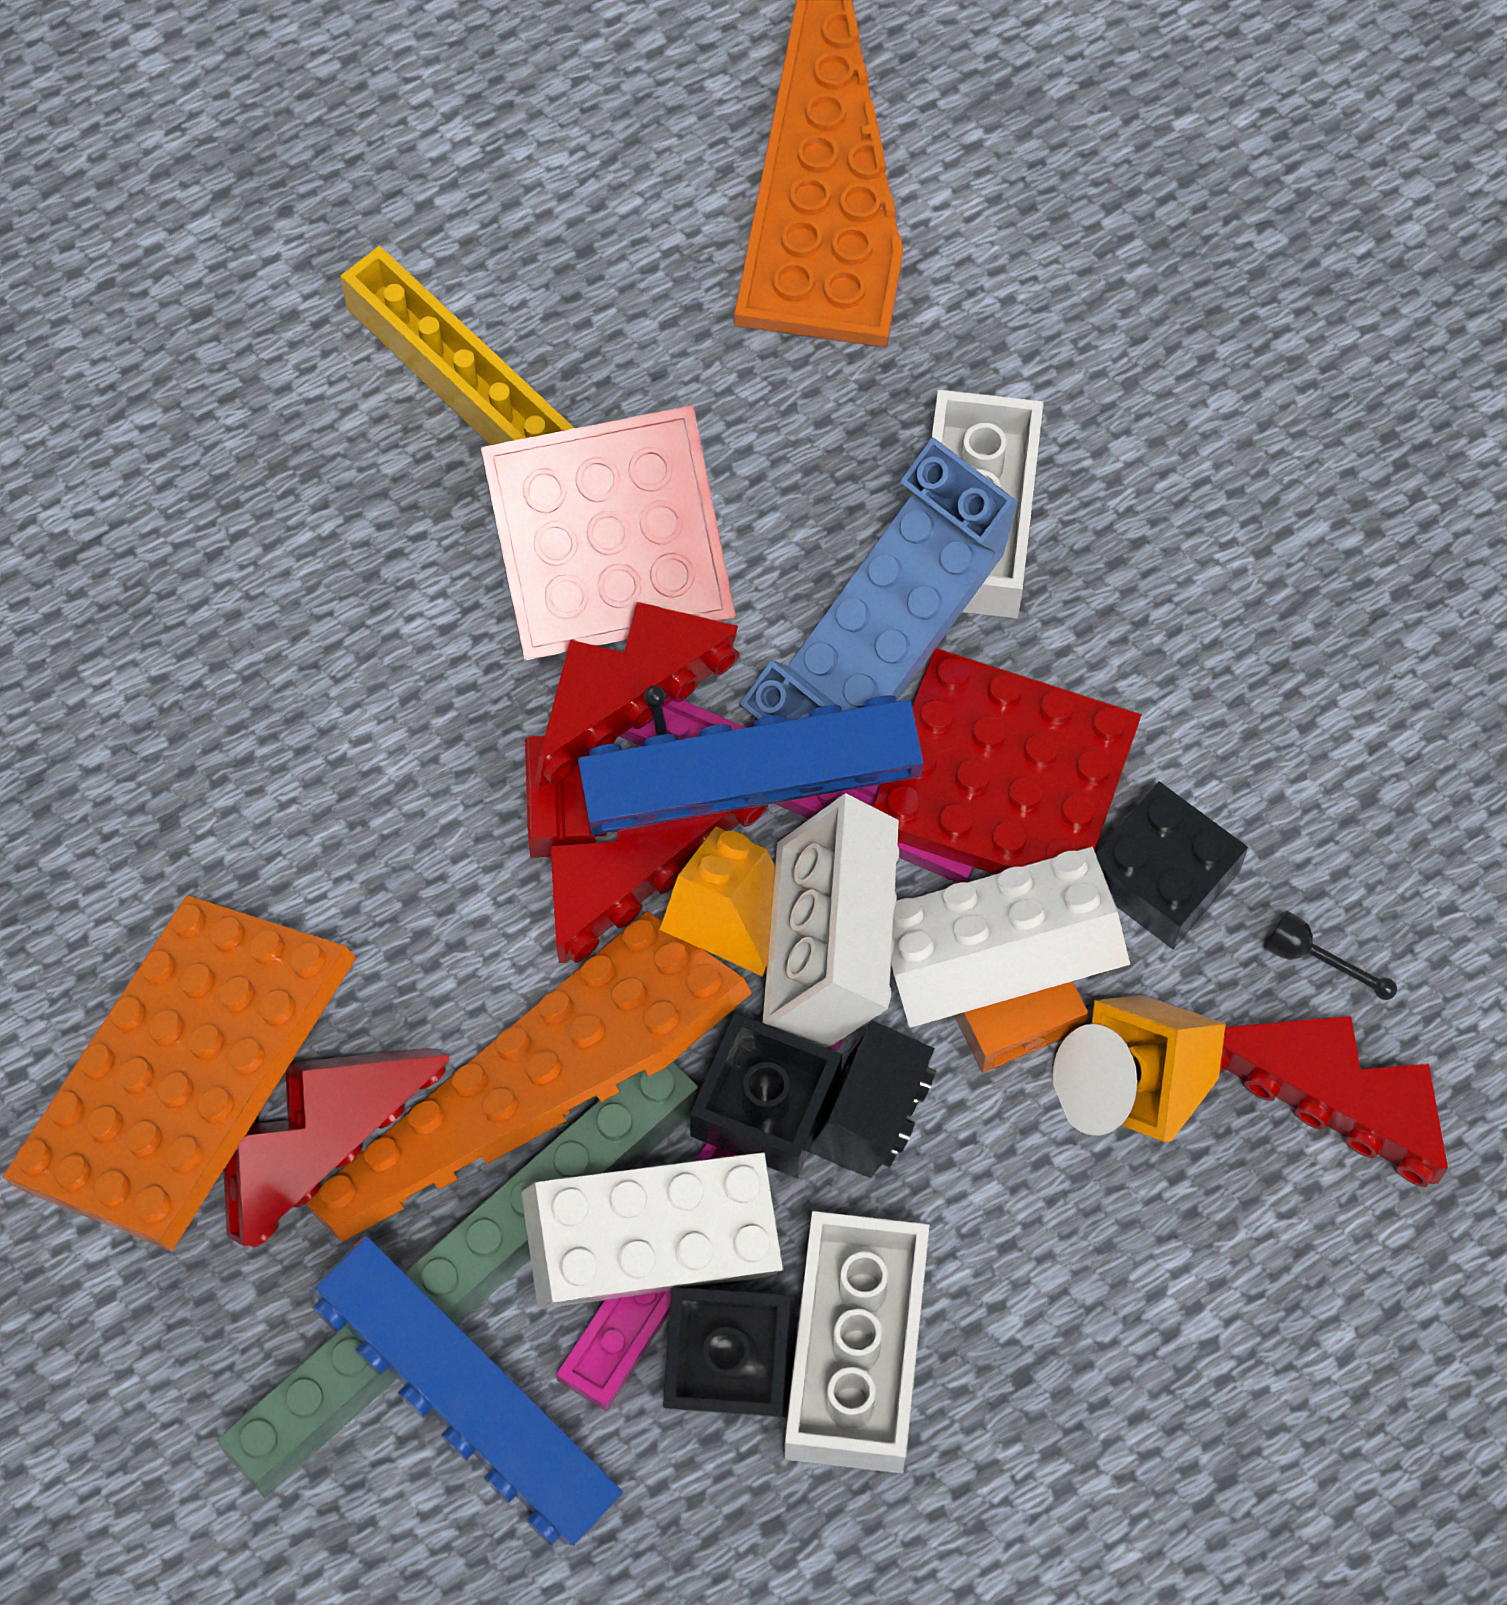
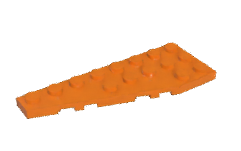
M852 0L796 1L738 293L734 326L887 347L903 261V245L895 219V206L886 175V162L874 104L871 101L868 74L861 53L860 35Z
M646 911L595 956L588 959L582 967L556 989L544 996L537 1005L517 1022L503 1031L478 1055L459 1068L452 1077L426 1099L414 1106L407 1115L380 1138L373 1141L353 1161L335 1176L328 1179L320 1187L318 1193L305 1205L320 1223L341 1242H344L403 1210V1203L412 1194L433 1183L440 1190L457 1181L455 1171L481 1157L485 1164H488L566 1122L565 1116L575 1106L596 1095L600 1102H603L620 1093L616 1084L642 1070H645L649 1077L666 1068L751 995V990L742 976L703 949L661 931L662 921Z

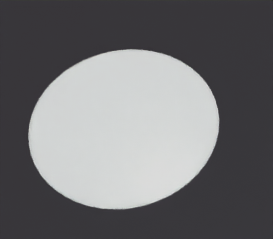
M1088 1024L1075 1029L1064 1039L1056 1054L1053 1066V1085L1068 1122L1075 1129L1087 1135H1105L1113 1132L1124 1123L1134 1105L1137 1092V1072L1133 1056L1124 1040L1115 1031L1106 1026Z

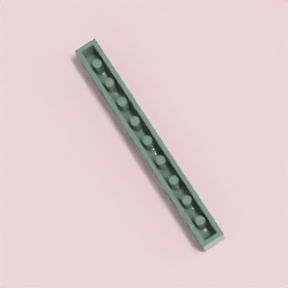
M674 1062L649 1077L645 1070H642L618 1083L617 1086L620 1093L603 1102L599 1100L404 1274L458 1325L531 1259L521 1191L535 1182L631 1170L690 1117L692 1108L699 1095L698 1086ZM345 1326L217 1439L225 1455L264 1498L397 1380L388 1369L379 1375L363 1361L355 1351L361 1342Z

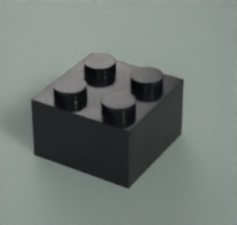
M1159 781L1098 850L1096 857L1115 906L1174 950L1241 871L1248 846Z
M734 1012L690 1113V1137L738 1156L764 1153L767 1167L798 1179L839 1082L843 1054Z
M871 1020L849 1051L841 1070L839 1082L809 1152L868 1178H872L881 1165L890 1168L897 1153L901 1154L905 1149L915 1126V1121L908 1119L907 1116L911 1117L918 1102L924 1101L933 1083L936 1070L928 1067L935 1048Z
M672 1287L663 1408L788 1418L793 1377L798 1299L791 1295Z

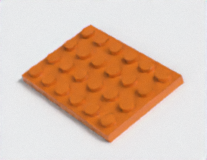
M186 895L2 1177L11 1185L24 1192L172 1252L357 957L345 945Z

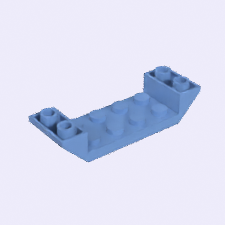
M932 437L900 481L913 492L911 497L790 664L785 665L771 660L740 702V705L757 719L771 715H785L787 721L809 717L808 713L811 710L822 706L839 705L842 711L864 707L863 703L871 698L886 695L895 696L897 701L1003 557L1018 501Z

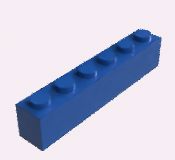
M879 696L863 703L864 707L842 711L839 705H828L811 710L808 713L809 717L787 721L785 715H771L754 721V727L732 730L730 725H714L700 730L698 737L677 740L676 735L664 734L650 737L644 740V746L622 750L619 744L594 747L588 751L589 756L578 758L591 835L919 778L924 763L911 699L896 701L895 696Z
M367 1236L361 1238L309 1290L318 1299L312 1307L317 1315L337 1333L345 1326L361 1342L355 1351L363 1361L379 1375L388 1369L404 1385L398 1392L399 1396L422 1418L431 1412L447 1428L440 1436L459 1456L467 1460L474 1454L490 1470L483 1477L486 1483L508 1503L516 1496L532 1512L526 1519V1522L548 1544L553 1545L559 1539L566 1545L574 1546L622 1495L623 1491Z

